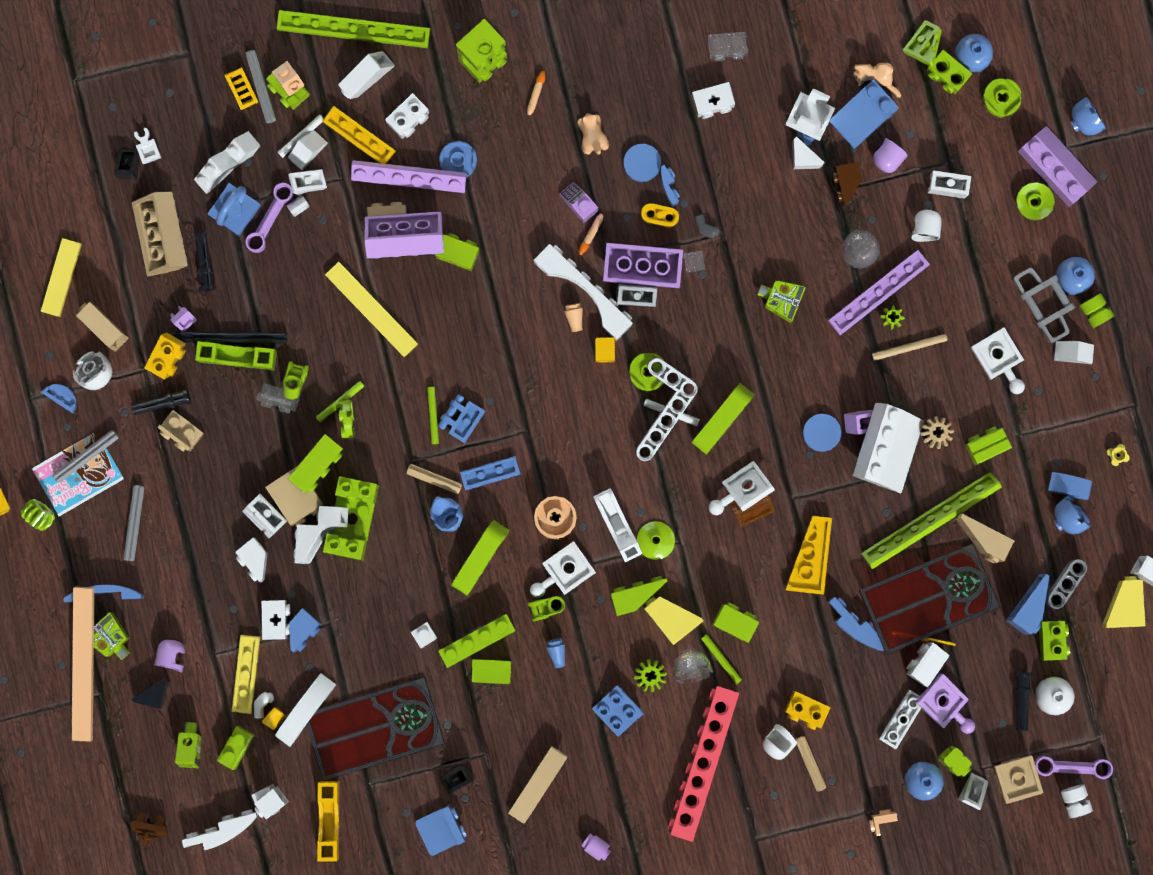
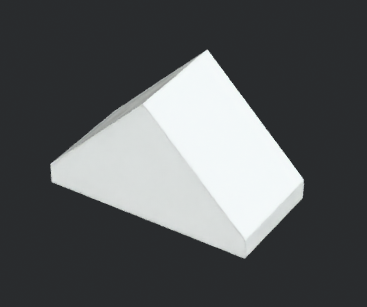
M313 130L297 142L288 158L299 169L303 170L328 142Z
M798 137L793 140V169H818L823 166L825 162Z
M1056 341L1054 361L1092 364L1094 345L1080 341Z
M971 773L958 800L980 810L989 781Z

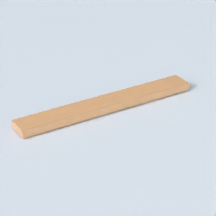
M90 587L73 588L72 740L75 741L93 740L94 588Z

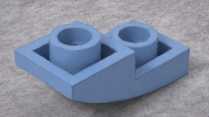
M663 165L660 169L662 187L671 207H674L678 204V198L680 197L674 187L670 188L675 182L673 179L675 174L670 167L666 168Z
M1052 472L1048 490L1052 493L1070 495L1072 498L1089 500L1092 481Z

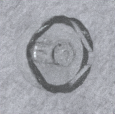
M857 230L845 238L842 243L841 252L849 265L862 269L872 265L877 260L880 253V245L878 239L871 232Z
M693 649L684 650L677 657L673 666L675 681L681 684L685 683L684 680L691 679V683L703 680L710 676L709 672L713 673L708 657L704 653L694 651Z

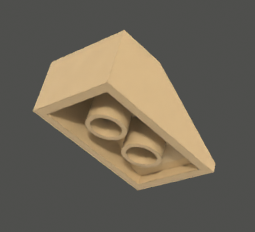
M964 514L956 516V521L979 552L985 555V560L991 563L1005 561L1014 540Z

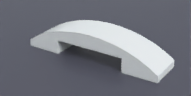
M321 673L294 707L275 736L291 747L303 728L337 684Z

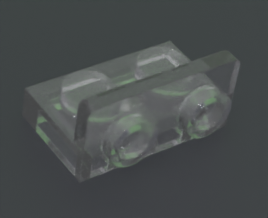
M746 32L707 36L709 59L723 61L726 57H733V59L737 60L743 59L748 54Z

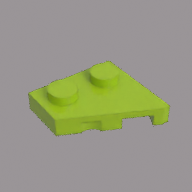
M925 20L904 47V53L933 67L942 30L939 26Z

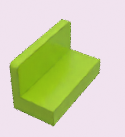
M472 659V682L510 684L511 661Z

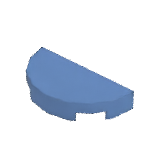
M53 384L41 391L42 394L74 414L76 397L71 389L61 384Z

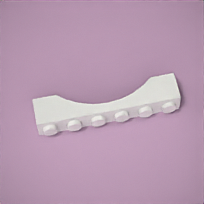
M549 244L534 259V263L547 276L567 279L585 290L599 310L602 328L612 338L615 337V341H617L632 326L633 323L630 321L632 317L627 312H621L616 308L618 304L612 298L607 299L603 295L604 291L597 284L593 286L589 282L591 278L583 271L580 273L576 269L577 265L570 258L566 260L562 256L563 252L556 245L552 247Z

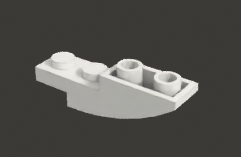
M250 809L241 812V816L234 817L233 814L222 817L223 821L218 822L219 830H217V827L205 829L206 833L198 835V832L186 834L187 838L182 840L183 847L203 843L204 850L219 846L244 831L258 817V814Z

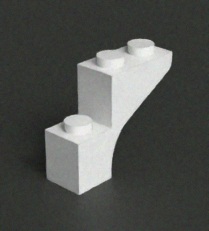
M249 131L234 138L226 150L216 154L207 161L194 180L207 194L239 164L252 157L261 145Z
M611 488L593 496L624 561L627 562L641 555L640 547Z
M319 506V511L317 512L318 525H297L295 531V563H311L327 533L335 528L347 527L348 508Z

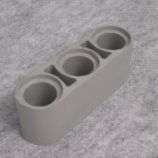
M1072 560L1066 565L1046 595L1045 603L1049 608L1059 609L1065 605L1087 571V565L1084 561ZM1075 563H1078L1081 567L1078 574L1072 569ZM1064 579H1068L1070 582V587L1067 590L1062 587ZM1053 595H1057L1060 599L1059 604L1056 606L1051 602Z

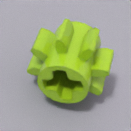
M894 305L890 311L885 308L884 312L886 314L880 316L885 321L882 326L889 325L890 330L894 328V325L900 327L899 321L905 319V317L900 315L902 309L897 311ZM892 313L894 317H897L893 322L888 318Z

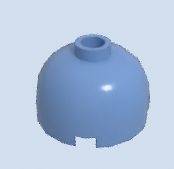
M967 35L959 41L955 48V60L970 72H981L992 61V44L983 35Z
M1087 97L1075 104L1072 109L1073 121H1071V124L1076 132L1080 130L1083 134L1089 136L1107 129Z
M1071 257L1064 260L1056 271L1061 288L1070 295L1085 293L1092 287L1095 280V270L1092 264L1081 257Z
M1068 495L1055 507L1054 515L1056 521L1054 523L1060 531L1064 529L1069 534H1079L1091 527L1088 524L1090 521L1079 505H1074L1072 503L1074 499Z
M929 762L913 764L904 778L908 793L922 801L937 797L944 785L940 769Z

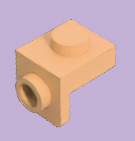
M288 61L272 71L289 96L304 86L302 80Z
M891 809L880 810V814L871 815L872 820L869 821L870 831L874 832L876 836H880L879 824L898 821L897 813L891 812Z

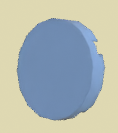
M454 141L442 149L439 162L442 170L466 173V177H468L476 169L477 157L476 152L469 144L462 141Z
M637 144L626 152L624 169L632 180L648 182L659 173L661 157L654 147L647 144Z
M817 414L805 423L803 438L808 447L814 451H829L840 441L841 428L837 420L832 416Z

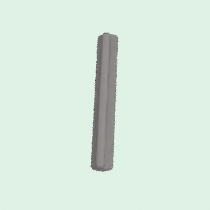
M250 50L246 52V57L266 123H273L276 121L258 57L255 50Z
M111 430L55 472L53 478L56 482H62L119 438L116 432Z
M140 485L133 486L124 550V560L127 561L135 560L144 487Z

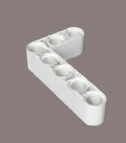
M653 358L649 361V372L674 389L675 393L637 446L636 454L642 461H648L654 456L697 393V386L693 380L660 358ZM654 362L662 364V369L659 372H654L651 369V365ZM669 373H676L678 380L670 383L667 380ZM687 383L694 386V390L690 394L683 391V387ZM680 399L683 402L681 409H674L672 407L674 400ZM665 415L671 416V424H662V417ZM652 432H660L661 438L658 441H653L650 438ZM642 447L650 449L648 456L643 457L640 455L639 451Z

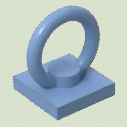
M229 183L208 212V215L215 219L219 226L224 225L240 236L261 204L246 195L245 187L240 186L236 188Z

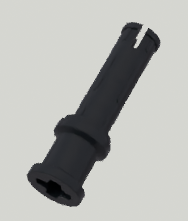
M196 233L199 263L197 275L200 279L199 291L216 290V286L213 284L212 274H214V270L210 267L207 233Z
M186 387L181 391L173 393L170 391L165 396L132 403L131 408L134 415L165 407L173 409L177 405L191 404V397Z
M1014 672V675H1016V688H1014V691L1017 694L1016 730L1029 731V694L1032 692L1030 688L1032 672Z

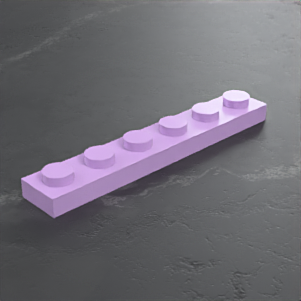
M352 161V181L465 193L466 173Z
M917 250L828 320V322L839 336L842 335L930 264Z

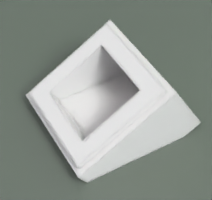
M302 195L287 204V208L295 217L309 207V204Z

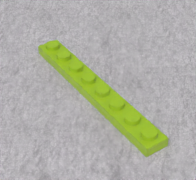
M279 10L277 22L278 31L428 48L430 28Z
M991 472L987 473L862 552L863 558L872 569L1002 488L1000 482Z

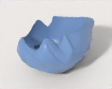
M438 496L435 498L430 509V517L434 525L441 531L453 532L457 530L463 519L461 506L451 498Z

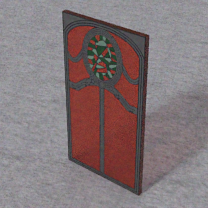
M973 543L859 590V594L862 597L886 655L1000 608V604L997 601Z
M425 677L318 709L306 724L323 781L445 744Z

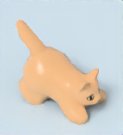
M878 63L875 67L870 64H855L856 71L853 75L858 82V86H861L865 81H872L874 79L877 84L885 86L898 98L901 97L900 91L892 85L893 67L891 64Z
M586 114L583 119L580 118L577 121L578 127L583 133L581 148L585 154H590L594 151L599 155L601 149L605 151L609 148L607 136L601 130V118L599 115Z

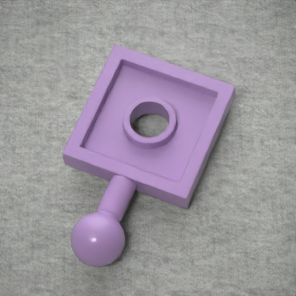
M940 673L916 700V703L942 728H945L954 718L960 724V729L963 733L970 734L975 729L974 721L969 718L965 719L958 712L969 699L944 674ZM944 695L946 702L940 706L938 700Z

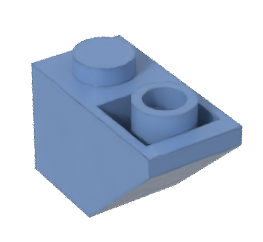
M302 608L289 622L290 649L293 653L297 650L301 652L308 644L305 641L310 636L314 637L321 630L319 628L321 623L305 608Z

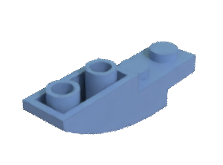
M832 597L827 602L840 616L834 622L844 632L868 647L885 652L877 630L871 621L869 623L863 621L859 625V618L853 612L849 613L845 609L847 605L840 597L838 599ZM884 636V639H885V641H886V643H887L888 648L891 649V648L889 647V646L891 645V643H890V642L888 641V639Z

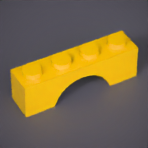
M339 781L318 782L319 835L317 861H338Z

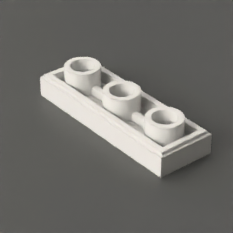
M908 690L879 738L881 741L897 749L921 709L916 703V700L920 697L919 695ZM902 716L906 718L904 723L900 722V717Z

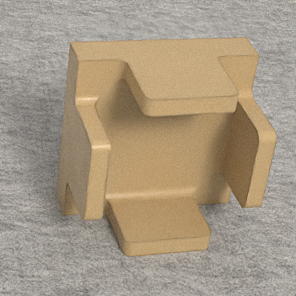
M1032 755L1010 759L994 766L996 783L999 792L1003 795L1005 804L1043 793Z

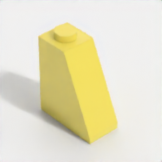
M1137 576L1125 577V581H1119L1105 616L1103 628L1145 626L1143 580H1137Z
M653 596L645 603L647 607L644 609L672 645L676 644L703 622L702 618L662 597L656 599Z

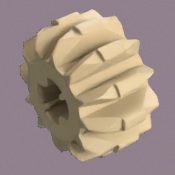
M937 416L933 419L934 423L931 419H928L927 424L929 426L922 425V428L927 431L921 433V436H927L923 442L931 441L929 444L930 448H933L935 443L937 449H941V443L945 447L948 446L946 440H953L948 434L954 433V430L947 429L951 426V423L949 422L944 425L945 418H942L939 422ZM938 428V431L941 430L942 433L938 438L936 437L937 435H933V431Z

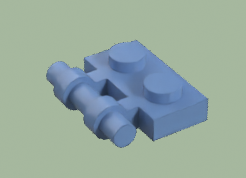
M458 394L455 400L452 399L450 402L451 406L446 414L441 416L438 427L444 430L449 424L452 426L449 434L465 444L485 411L470 401L465 407L462 406L461 403L464 397ZM459 410L462 413L455 422L451 418Z

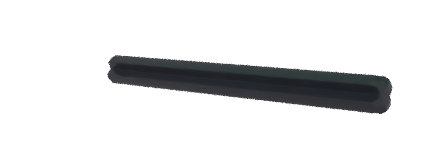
M174 332L173 334L174 337L184 343H197V341L210 343H287L288 340L287 333Z

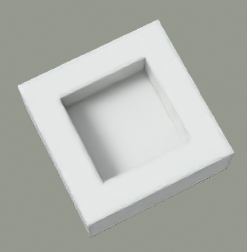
M428 622L411 632L421 649L437 639Z

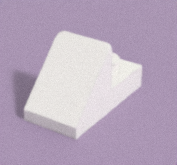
M322 169L288 174L293 193L298 196L306 192L327 188Z

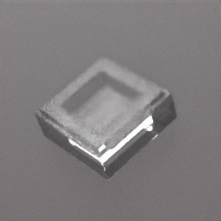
M703 251L683 253L686 273L705 270Z

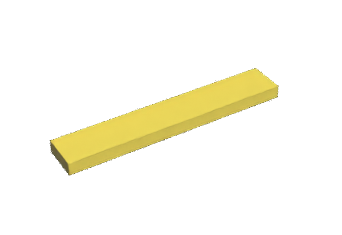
M340 262L325 274L403 357H406L418 345Z

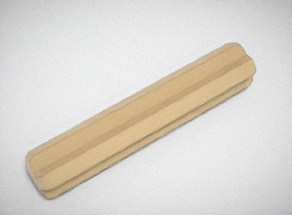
M410 464L407 469L408 475L455 494H459L461 490V483L416 465Z
M804 736L798 737L795 741L798 743V749L815 789L822 791L826 788V785L808 742Z

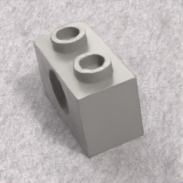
M617 283V304L656 307L657 286Z

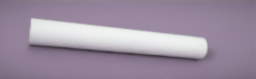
M319 114L280 149L278 154L283 158L295 147L301 138L319 126L324 118Z
M646 399L644 406L659 412L665 407L649 399ZM682 413L679 420L695 426L698 425L700 420L685 413Z

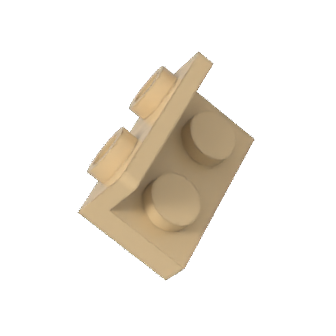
M174 410L157 427L161 430L160 435L167 440L172 438L176 441L174 445L183 452L185 449L191 451L204 434Z

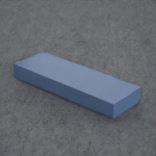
M515 456L460 472L465 491L521 475Z

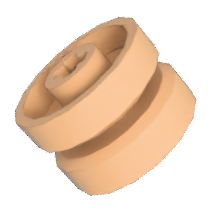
M558 496L548 497L541 501L534 515L535 525L539 532L551 539L564 538L570 534L575 527L577 519L575 508L571 502ZM554 514H557L559 516V520L557 522L552 520V516Z

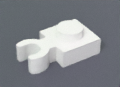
M144 128V137H139L137 131L134 132V135L141 142L136 147L142 163L146 164L160 159L161 155L155 140H149L150 132L147 128Z

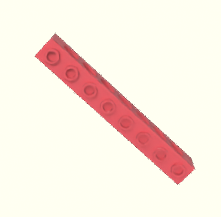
M719 686L711 689L708 698L711 700L709 708H705L703 714L705 723L704 726L700 725L697 737H700L698 745L694 744L691 752L694 758L692 763L688 762L685 771L688 777L686 782L682 781L679 792L682 793L680 800H676L673 811H676L674 819H670L668 829L671 830L670 835L691 842L694 840L737 703L738 692ZM718 702L725 704V710L721 713L715 710V705ZM713 720H717L720 724L717 731H711L709 728V724ZM706 739L713 740L714 746L712 749L707 750L703 747ZM702 757L708 760V765L705 768H700L697 765L698 760ZM700 776L702 784L697 787L693 786L691 782L693 777ZM688 795H695L696 803L688 805L686 797ZM684 813L691 816L690 821L686 824L680 822V816Z

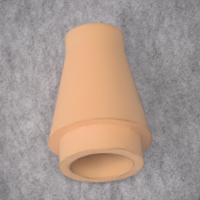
M580 303L566 305L564 313L571 327V332L583 330V308H581Z

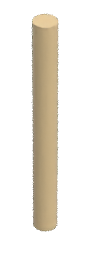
M942 334L872 353V358L875 361L947 341V336Z

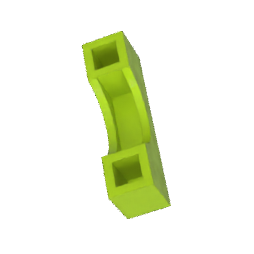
M197 341L195 360L199 363L275 370L277 351L269 348L236 347Z
M505 614L438 652L448 668L516 630L508 615Z

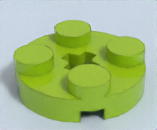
M995 79L984 90L982 97L984 106L992 115L1000 118L1009 116L1021 104V90L1010 79ZM999 93L1001 95H1003L1004 93L1007 95L1005 98L1007 100L1006 102H1000L998 100Z
M643 353L632 361L629 375L632 383L638 389L649 392L660 388L664 384L655 376H644L645 371L643 369L645 367L648 369L651 359H662L659 355ZM654 362L651 368L654 372H659L662 369V364Z
M351 400L340 401L339 420L342 422L341 436L342 438H354Z

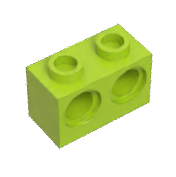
M944 50L936 57L934 66H929L926 70L932 80H938L943 84L942 87L945 91L955 95L972 75L969 70ZM936 65H944L945 71H938ZM951 76H957L960 79V83H953Z

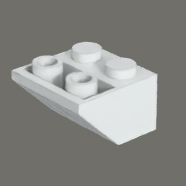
M932 642L923 643L917 651L918 657L915 660L912 659L906 667L908 669L906 674L924 687L930 685L949 657L946 652Z

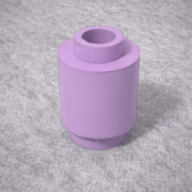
M591 833L582 844V847L585 848L584 851L598 861L600 859L605 860L611 852L608 849L610 847L609 844Z

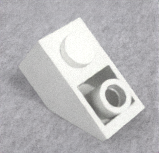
M252 538L235 552L238 555L236 559L242 566L246 565L250 570L248 574L254 581L263 582L265 580L268 553L256 538Z

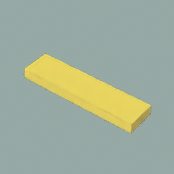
M62 238L41 312L61 317L81 249V243Z
M240 635L232 712L252 714L260 637Z

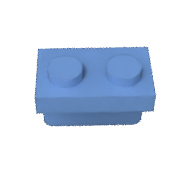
M450 805L416 821V827L431 856L466 841V831L463 825L459 826L456 820L459 816L455 808L451 809Z

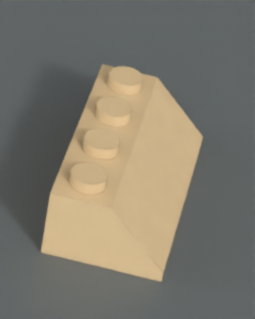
M154 192L132 202L147 276L172 272L188 266L173 193Z

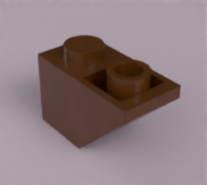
M858 162L836 166L834 172H832L834 184L837 183L838 191H836L837 200L842 203V206L847 205L862 181Z

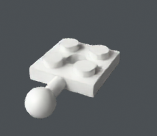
M1005 328L970 347L990 380L1004 372L1010 382L1009 388L1012 393L1020 394L1024 391V382L1016 379L1011 370L1013 366L1024 361ZM996 348L1002 351L1000 359H995L992 355V351Z
M752 461L722 482L729 495L720 501L713 500L709 504V511L713 515H720L724 510V506L734 500L741 510L745 511L773 492L774 488L756 463ZM746 484H753L751 488L744 489V486Z
M573 541L542 563L551 577L542 583H534L530 588V593L535 598H541L545 594V589L556 582L565 595L596 572ZM568 562L575 566V570L571 574H567L563 570L564 565Z

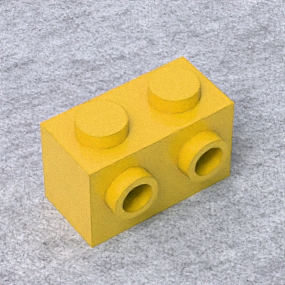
M167 332L162 334L145 369L162 379L172 377L177 370L175 365L178 359L181 360L186 352L184 349L186 343Z
M793 691L784 712L788 713V718L796 722L801 719L806 722L805 726L815 730L816 727L822 728L831 707Z

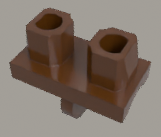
M138 812L135 821L132 820L131 822L132 831L140 832L137 838L143 839V845L148 846L149 841H157V836L167 837L166 817L156 816L154 824L147 823L149 814Z

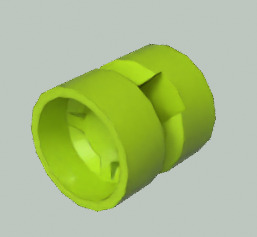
M1101 293L1080 305L1084 315H1089L1088 321L1093 329L1115 316L1110 307L1105 306L1106 300Z

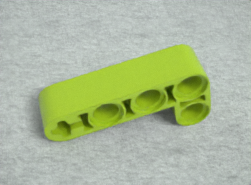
M739 383L692 441V444L707 455L755 394Z
M493 520L451 586L468 596L510 530Z

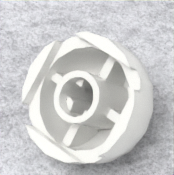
M93 351L83 355L76 363L78 366L76 371L73 370L74 380L88 390H98L104 387L111 379L113 373L110 361L101 352L94 353Z
M1052 676L1042 680L1036 687L1035 700L1038 707L1047 714H1064L1070 710L1074 703L1075 695L1073 688L1063 678Z

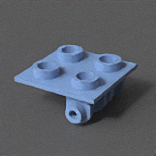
M618 685L592 708L618 737L644 714L642 709Z

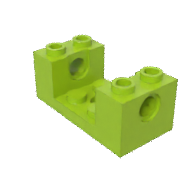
M485 19L456 44L459 62L479 83L482 80L487 81L493 75L492 71L496 67L499 69L507 62V53L504 51L506 41Z
M339 476L335 493L337 496L335 507L348 508V515L356 514L358 520L353 525L347 523V527L335 528L329 534L327 533L323 549L324 553L363 561L379 485Z

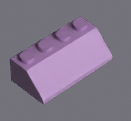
M1047 126L1018 151L1068 207L1072 206L1097 183L1094 177Z
M427 212L365 217V248L367 258L444 253L442 213Z
M607 243L603 281L680 288L683 250Z

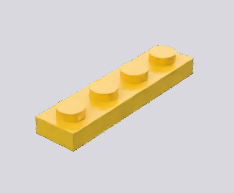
M333 106L323 120L324 124L378 163L387 164L396 152L335 106Z

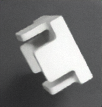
M812 89L810 95L800 92L785 125L820 141L835 110L834 107L827 104L830 96L816 89Z

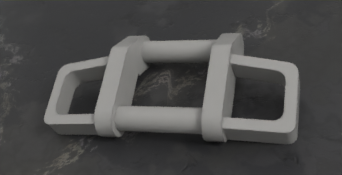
M1029 268L1015 276L1013 281L1021 294V298L1026 301L1038 321V327L1041 328L1048 341L1054 343L1069 334L1070 331L1063 315L1076 307L1073 303H1070L1061 288L1057 275L1042 282L1034 269ZM1030 273L1038 283V286L1025 292L1019 282V278ZM1051 285L1064 308L1045 319L1032 295ZM1058 318L1064 332L1053 338L1045 325Z

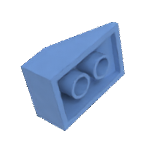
M873 79L835 114L829 122L855 149L895 114L899 107Z
M1047 574L1038 575L1006 620L1025 635L1036 634L1042 626L1040 622L1043 619L1049 575Z

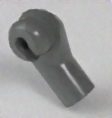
M704 214L695 217L700 234L709 238L719 235L720 230L717 226L713 227L706 224Z

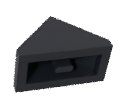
M119 150L114 169V175L118 179L138 180V150Z
M168 678L163 679L132 698V701L158 709L163 708L170 681Z
M465 762L439 777L448 794L462 788L475 779Z

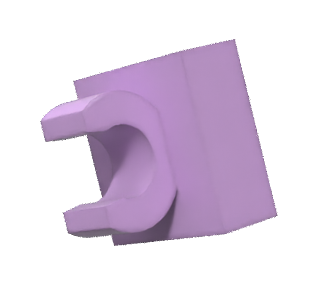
M179 306L178 309L180 311L176 315L171 314L170 320L182 332H185L197 319L185 307Z

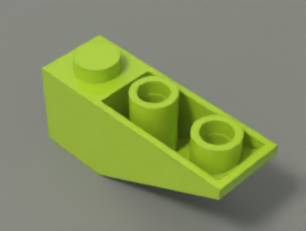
M662 576L651 579L652 583L644 584L643 581L633 583V588L625 589V586L615 588L611 597L616 615L619 616L636 611L667 582V578L662 579Z

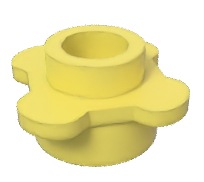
M1119 444L1114 449L1109 448L1107 450V455L1110 456L1113 466H1118L1119 463L1129 460V455H1127L1123 444Z

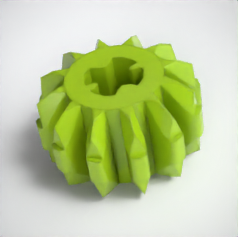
M36 499L29 500L21 510V516L25 519V522H28L30 526L40 531L50 527L55 519L51 509Z
M648 659L647 667L641 662L642 671L638 668L635 669L637 673H641V676H634V679L642 680L637 686L640 687L645 683L643 691H647L648 685L651 692H654L653 685H656L660 690L662 687L658 682L666 683V680L660 677L666 676L667 672H659L664 666L661 665L656 668L657 660L651 666V661ZM654 671L656 678L647 681L648 677H645L646 672Z

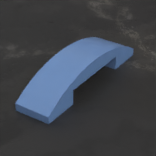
M90 586V588H94V593L121 592L122 599L144 598V594L124 586ZM73 593L63 598V601L73 602Z

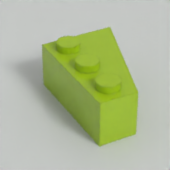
M324 434L287 480L304 494L307 491L312 493L318 485L316 483L317 479L320 476L324 478L330 471L328 466L332 462L336 464L343 454L340 452L343 448Z

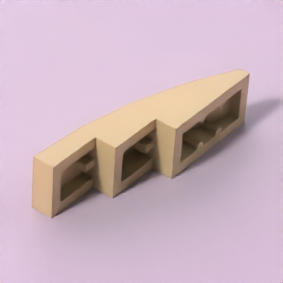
M551 746L508 814L525 824L568 756Z

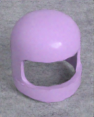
M885 138L882 146L875 152L873 161L881 171L892 173L905 160L907 154L897 144Z
M176 640L160 642L154 665L183 673L184 666L176 664L175 658L177 653L185 654L184 645Z

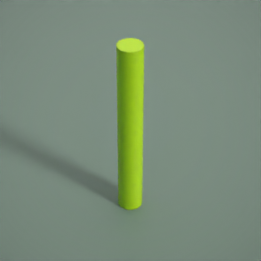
M361 381L357 382L317 415V420L321 423L340 407V401L349 400L364 387Z
M427 387L431 444L435 445L439 444L435 387Z
M707 634L703 636L701 640L735 684L742 681Z

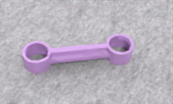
M279 183L275 186L273 192L275 198L256 232L247 236L246 246L251 252L260 253L265 249V237L284 203H288L293 199L294 193L289 184ZM281 187H287L290 190V196L285 200H281L277 196V191ZM254 236H259L263 240V244L259 249H252L249 245L250 239Z
M1040 756L1034 762L1037 773L1042 776H1049L1056 772L1093 774L1097 778L1107 779L1113 773L1112 764L1104 759H1098L1090 763L1053 761L1049 757ZM1042 759H1047L1051 763V768L1046 773H1042L1038 769V763ZM1100 762H1105L1108 765L1109 770L1105 776H1100L1096 773V766Z

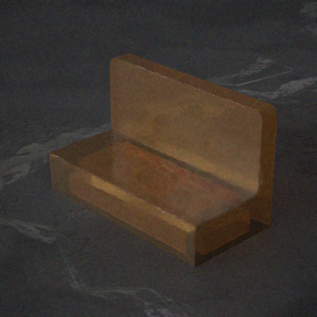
M769 495L745 511L741 510L735 500L729 503L740 527L775 512Z

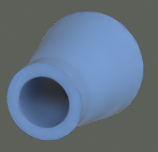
M561 638L548 641L546 648L554 668L566 666L565 643H563Z

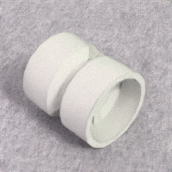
M1084 784L1061 791L1064 803L1068 804L1066 810L1069 818L1083 816L1093 811L1090 800L1086 799L1088 793Z

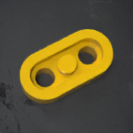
M650 203L645 205L641 211L642 219L649 224L674 227L679 220L677 210L671 207ZM653 211L654 216L648 217L647 212ZM671 215L673 220L667 221L666 216Z

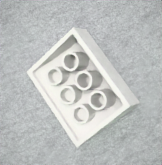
M875 403L853 476L902 493L924 420L889 404Z

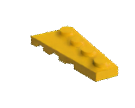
M812 516L785 590L824 595L832 518Z

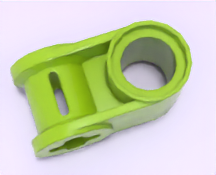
M292 361L289 362L283 381V395L287 399L294 400L299 397L302 386L307 378L309 366L305 365L304 367L293 364Z
M555 596L528 603V607L531 608L533 615L532 621L542 620L563 612L566 607L565 600L562 597ZM555 599L560 600L562 603L561 609L557 611L551 605Z

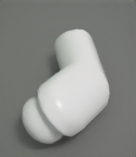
M264 692L254 701V718H264V707L267 703H272L274 700L272 693Z

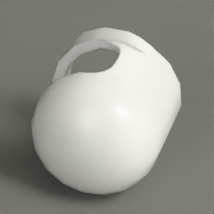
M932 210L919 211L914 218L916 224L914 231H912V240L917 242L939 240L942 225L940 214Z
M776 724L764 739L763 748L772 758L782 760L798 743L784 727Z

